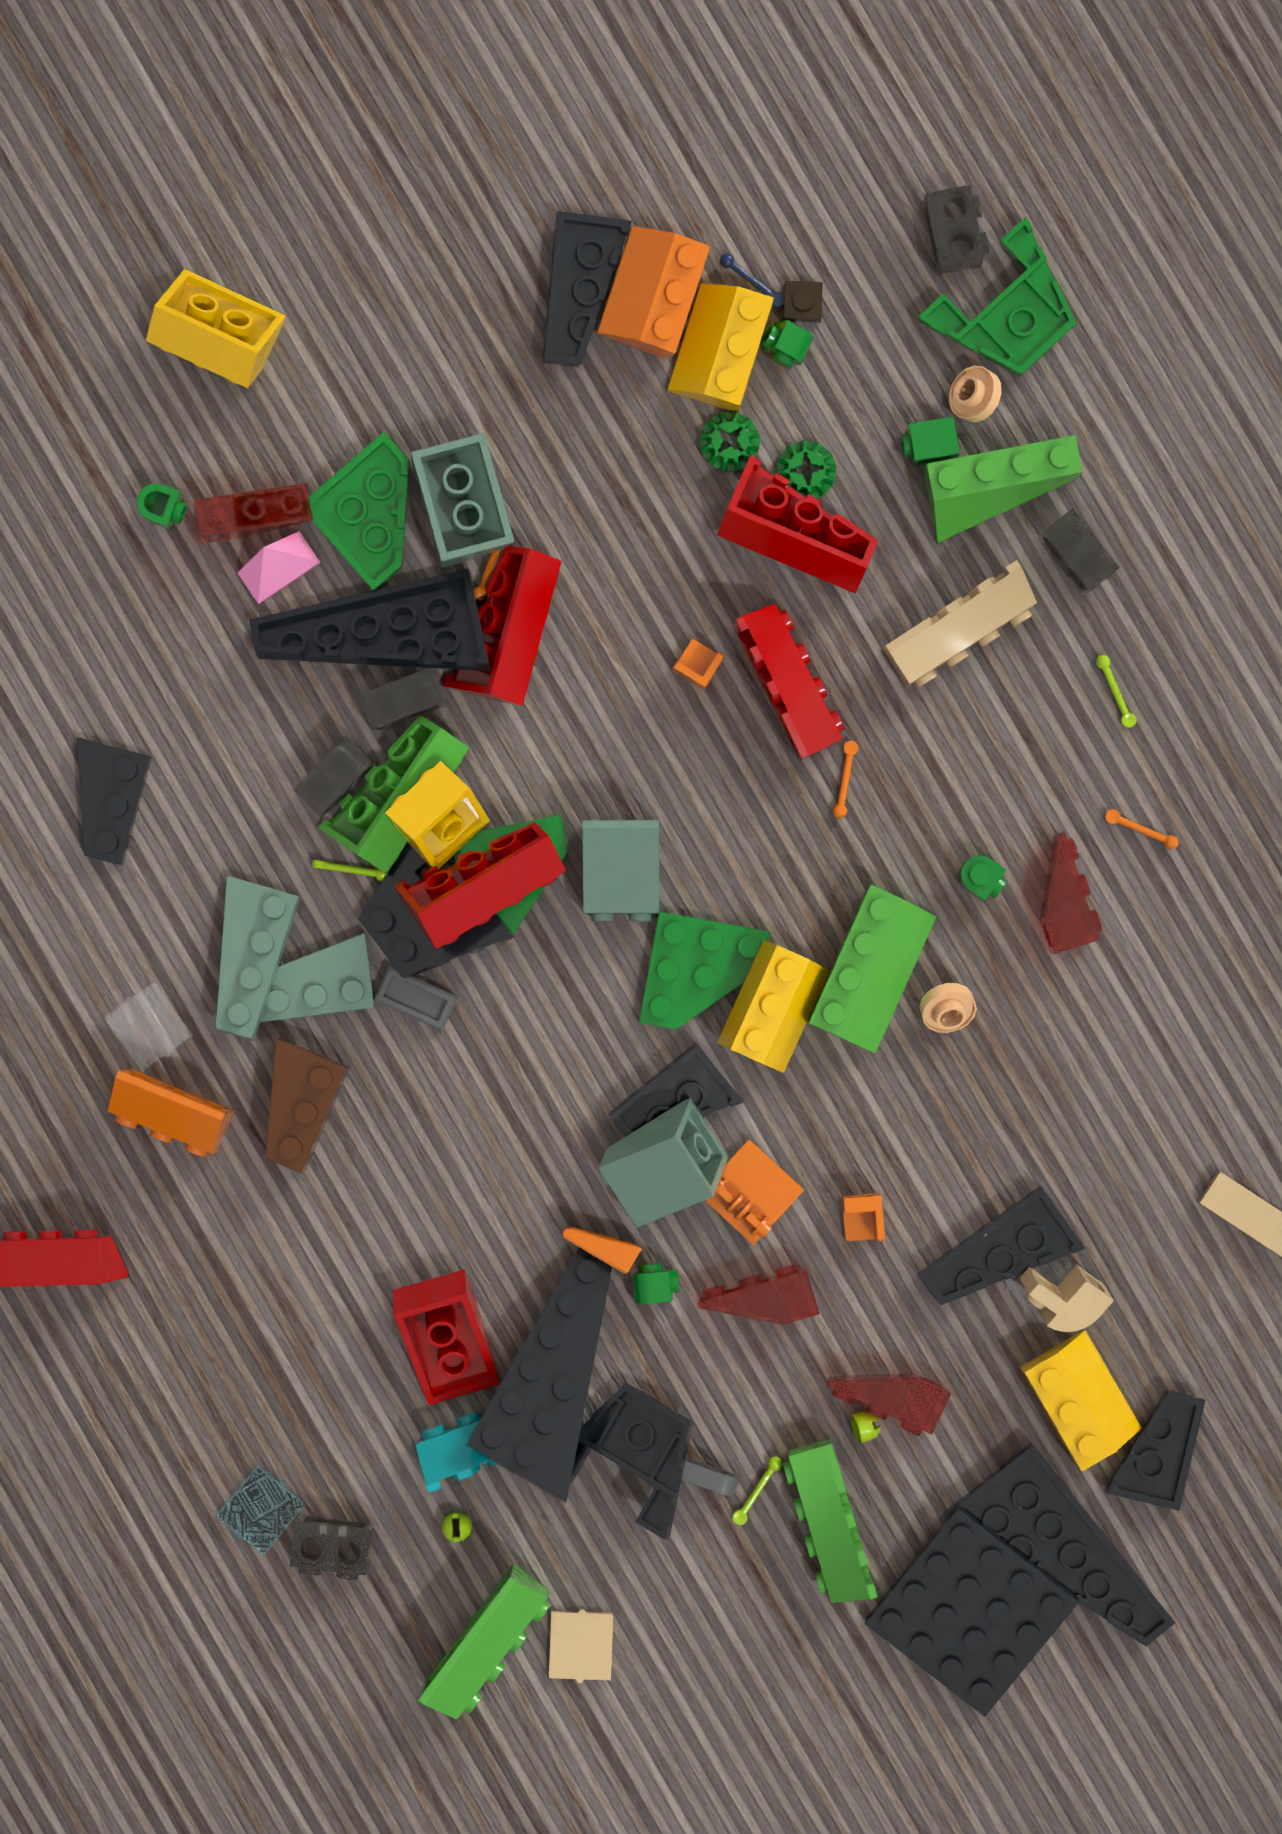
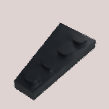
M562 211L556 213L542 363L573 367L581 365L632 221Z
M1039 1186L918 1272V1275L937 1302L943 1305L984 1289L986 1286L1001 1280L1017 1276L1029 1267L1042 1266L1055 1261L1057 1258L1086 1248L1044 1189Z

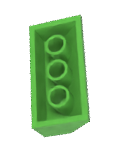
M873 885L867 886L807 1023L876 1053L937 916Z
M513 1563L423 1683L418 1701L454 1719H458L463 1711L470 1714L482 1697L478 1692L486 1680L491 1684L496 1680L505 1667L501 1660L509 1650L515 1653L527 1638L528 1634L524 1630L533 1619L538 1623L549 1609L551 1604L546 1600L549 1598L550 1590Z

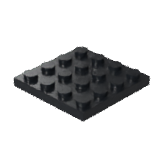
M958 1505L865 1619V1625L985 1717L1076 1607L1079 1599Z

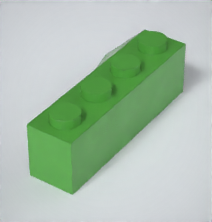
M1073 435L926 464L923 469V475L937 544L990 518L1012 510L1031 499L1033 500L1076 480L1082 473L1076 436Z
M420 715L388 750L389 758L386 762L377 767L373 766L364 776L367 780L365 785L354 796L348 793L339 803L342 810L332 821L326 818L317 828L367 862L387 873L399 857L407 841L394 827L385 812L391 808L392 803L397 797L406 794L419 781L425 771L435 767L440 761L454 772L469 747Z
M830 1438L788 1450L789 1461L782 1464L788 1484L796 1483L800 1497L793 1499L799 1521L807 1519L811 1534L804 1535L810 1558L817 1556L821 1570L814 1573L820 1594L828 1592L831 1603L877 1598L878 1596L870 1577L867 1559L858 1536L856 1522L847 1498V1492Z

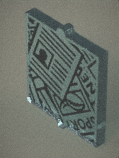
M258 1464L216 1517L237 1533L236 1538L238 1540L244 1539L264 1556L306 1503L286 1487L284 1480L278 1481Z

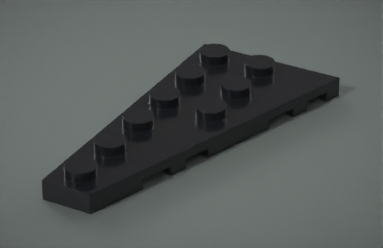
M1032 1443L943 1513L948 1518L959 1505L1077 1596L1079 1604L1089 1608L1144 1646L1149 1645L1175 1624L1172 1617Z

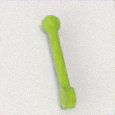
M1104 654L1099 655L1096 659V665L1103 670L1121 711V724L1125 728L1133 727L1136 724V717L1134 714L1129 713L1109 667L1110 658Z
M312 860V868L372 876L381 882L389 873V870L385 873L380 869L375 870Z
M774 1456L768 1460V1469L742 1508L734 1511L733 1521L735 1524L743 1525L747 1522V1513L773 1473L782 1468V1460L779 1457Z

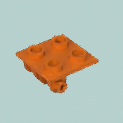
M748 1139L725 1164L714 1197L705 1201L754 1245L770 1231L771 1226L799 1197L804 1189Z

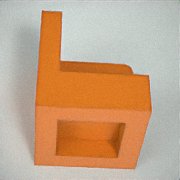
M692 638L679 661L675 663L673 672L705 691L723 662L725 655L719 651L718 653L712 651Z
M874 1193L841 1196L845 1239L847 1241L873 1239L885 1241L882 1195Z

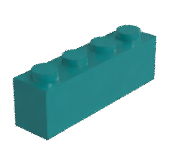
M478 1411L457 1418L458 1425L444 1429L443 1425L439 1424L421 1432L423 1438L418 1439L415 1446L428 1493L441 1489L439 1481L451 1476L452 1480L457 1479L460 1481L473 1476V1473L481 1469L480 1465L487 1463L488 1467L498 1465L466 1446L482 1416H479Z

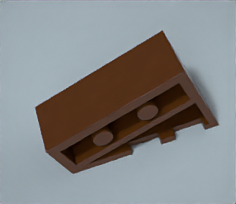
M276 1038L266 1159L299 1173L306 1171L350 1067L283 1038Z

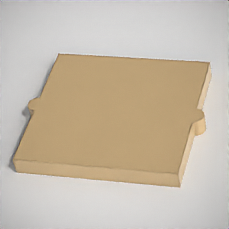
M580 1608L579 1611H551L549 1678L576 1679L578 1683H582L583 1680H611L613 1613L586 1612L585 1608Z

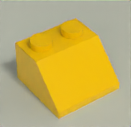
M441 761L435 767L425 771L419 781L406 794L397 797L392 803L391 808L385 812L394 827L431 868L437 866L438 869L490 821L471 789Z

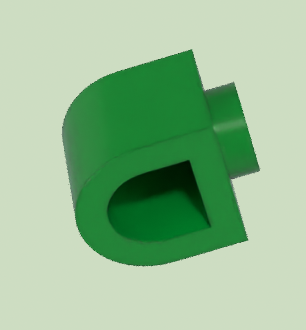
M789 320L778 321L766 329L761 339V345H763V350L773 355L771 358L773 362L791 369L793 364H802L814 336Z
M158 483L145 486L137 497V508L140 514L150 523L168 530L172 529L174 523L181 524L186 513L187 503L182 502L184 495L179 490Z
M986 856L969 858L959 869L958 877L961 886L980 901H985L988 896L995 899L1007 883V880L1002 877L1006 869Z
M662 1263L639 1265L640 1272L632 1273L635 1304L672 1302L673 1293L680 1292L678 1270H662Z

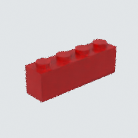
M751 455L728 505L717 536L856 594L878 540L840 514L833 516L822 509L819 500L810 494L806 497L788 486L790 482L779 473L773 476L760 467L761 461Z
M510 545L504 547L485 589L489 596L485 604L478 609L491 671L455 669L453 675H446L442 684L443 687L498 702L523 706L544 625L548 617L554 588L558 580L561 560L531 548Z
M772 604L737 618L733 628L799 760L802 761L842 740L840 732L845 730L836 710L829 712L823 700L828 697L826 689L819 676L812 678L806 666L811 663L810 657L802 643L795 644L790 634V631L794 630V626L785 609L779 611L776 604Z
M536 822L491 841L489 844L490 849L485 852H472L470 850L459 855L457 864L439 871L438 867L435 866L423 871L425 878L408 885L405 879L393 885L421 931L435 949L455 942L464 932L474 926L485 924L494 914L508 906L520 903L526 895L539 887L550 885L559 875L566 872L549 835Z
M97 1229L74 1230V1237H62V1230L39 1231V1237L27 1238V1231L3 1232L4 1238H0V1287L98 1285L128 1278L127 1268L112 1236H97Z

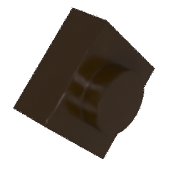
M785 281L783 321L821 323L823 282Z

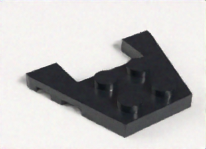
M409 843L358 918L401 977L407 979L447 964L450 960L469 953L484 950L485 947L498 942L503 943L514 937L513 933L496 913L485 924L474 926L461 934L455 942L435 949L423 934L393 886L405 879L408 885L422 880L418 874L428 866Z
M626 1383L591 1415L592 1418L581 1427L571 1483H573L591 1449L654 1486L651 1495L635 1522L662 1539L668 1540L671 1534L693 1421Z

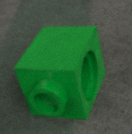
M954 416L908 425L906 435H901V445L904 458L910 457L912 467L954 459L959 456Z

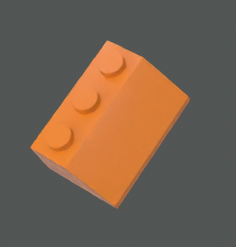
M632 226L596 334L664 359L674 355L710 246L677 233Z
M129 1068L118 1070L107 1112L115 1114L116 1118L114 1121L132 1129H136L137 1124L151 1129L149 1134L151 1137L166 1143H171L172 1138L186 1143L184 1150L201 1157H206L207 1152L211 1154L218 1152L234 1110Z

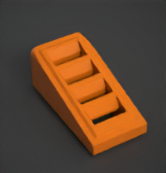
M566 1226L562 1233L563 1238L624 1274L629 1272L642 1250V1246L636 1243L573 1226Z

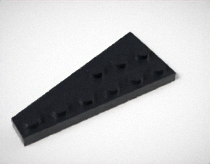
M469 568L249 620L254 650L258 659L491 671Z
M580 1247L466 1444L467 1447L563 1503L567 1502L612 1266Z

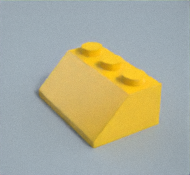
M184 269L154 305L146 341L165 352L173 353L188 360L200 368L214 372L232 383L249 388L263 369L286 316Z
M701 283L667 391L732 412H739L772 309L774 297L738 286Z
M763 940L717 1043L784 1073L830 970L777 944Z
M1085 1330L1020 1366L1022 1373L1072 1460L1081 1471L1115 1453L1142 1429Z

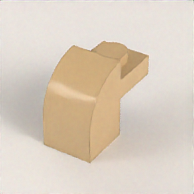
M1077 1264L1058 1286H1055L1030 1267L1020 1277L1027 1290L1024 1294L1025 1297L1038 1308L1046 1325L1057 1331L1074 1332L1090 1326L1114 1301L1105 1285Z

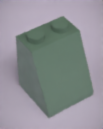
M582 820L583 913L591 914V921H614V914H629V921H652L651 914H659V820Z
M689 1098L608 1147L598 1169L604 1184L611 1187L618 1198L622 1212L629 1216L638 1228L714 1197L728 1156L692 1099Z

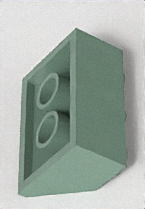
M484 433L411 452L412 466L441 568L480 558L515 543Z

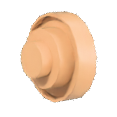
M974 365L965 368L957 375L950 388L949 405L952 412L959 418L974 423L989 417L998 406L1001 397V382L998 376L983 366Z
M959 983L937 985L923 996L919 1006L924 1024L930 1030L938 1033H950L962 1029L972 1021L977 1010L972 992L966 986Z

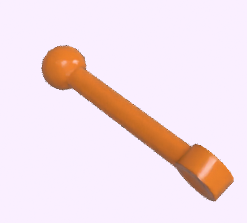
M500 549L490 554L479 585L474 588L476 601H482L486 597L485 588Z
M854 741L846 742L843 747L846 757L837 804L832 809V813L836 818H843L847 814L845 800L853 756L858 752V745Z
M1110 809L1105 814L1107 823L1112 825L1119 823L1163 842L1165 847L1170 850L1177 848L1179 845V840L1175 835L1165 836L1121 817L1120 813L1115 809Z

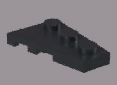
M77 737L84 856L123 866L152 757Z
M694 1043L611 1110L608 1115L624 1135L628 1136L689 1098L692 1099L703 1118L728 1106L733 1107L741 1104L743 1100L697 1043Z
M1166 1389L1110 1479L1104 1492L1179 1511L1206 1400Z

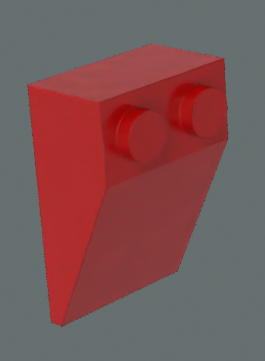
M465 1269L393 1290V1315L428 1406L500 1385L499 1375L478 1304Z

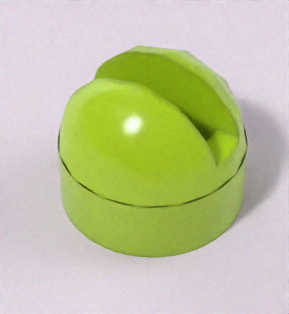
M861 1411L851 1414L852 1429L859 1444L871 1441L878 1436L881 1426H873L872 1422L879 1420L875 1413Z
M455 1510L449 1512L443 1519L442 1533L451 1542L464 1541L472 1530L471 1518L463 1511ZM453 1518H459V1537L453 1536Z

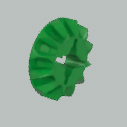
M737 411L720 412L709 419L700 436V448L706 461L716 469L726 472L739 471L745 468L750 456L756 457L760 446L759 431L750 418ZM740 429L741 432L736 442L742 452L730 446L719 453L718 451L723 444V438L718 430L731 435Z
M802 440L789 445L781 454L776 472L790 481L788 486L806 497L810 494L818 499L825 495L834 484L837 466L832 453L819 442ZM804 455L807 456L810 466L822 468L812 473L809 481L810 486H807V481L804 480L803 474L790 472L802 466Z

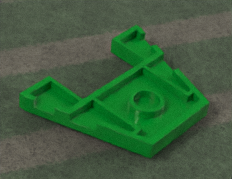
M1026 217L1003 237L999 243L1025 270L1023 274L972 321H969L944 294L935 300L917 319L921 324L1019 377L1076 325V321L1057 280H1054L1048 267L1047 258L1041 246L1039 247L1032 232L1033 228Z

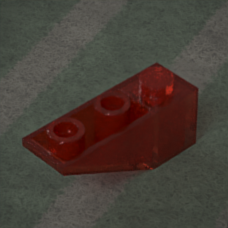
M307 483L196 499L193 503L199 544L238 539L313 521Z
M1065 832L1054 835L1040 914V921L1051 954H1057L1098 941L1097 932L1102 931L1098 914L1095 909L1089 910L1085 897L1090 895L1087 879L1084 874L1078 875L1074 860L1079 859L1076 844L1073 838L1067 839Z
M796 1263L775 1269L776 1276L763 1280L760 1274L738 1280L740 1286L725 1290L724 1285L705 1289L702 1291L704 1297L697 1299L698 1306L702 1309L781 1325L819 1315L807 1270L805 1267L798 1269Z
M915 1373L829 1376L827 1379L828 1386L834 1388L831 1393L833 1396L852 1404L854 1398L868 1404L867 1412L884 1420L887 1419L888 1415H891L902 1421L900 1424L901 1428L917 1436H920L922 1431L933 1434L951 1395L947 1388Z

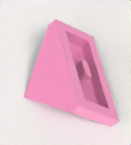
M300 531L263 547L238 572V575L257 603L261 604L321 562Z

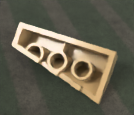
M1018 560L1005 567L1006 570L995 578H988L971 590L964 598L956 599L938 611L934 617L925 619L885 645L882 650L906 687L915 682L918 688L937 677L934 670L947 662L950 668L969 656L966 649L978 642L981 647H984L1001 636L998 629L1010 622L1014 628L1032 616L1029 609L1037 601Z

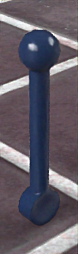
M725 253L720 257V264L723 267H730L761 293L774 297L773 308H780L783 305L784 295L780 292L773 293L734 262L732 254Z

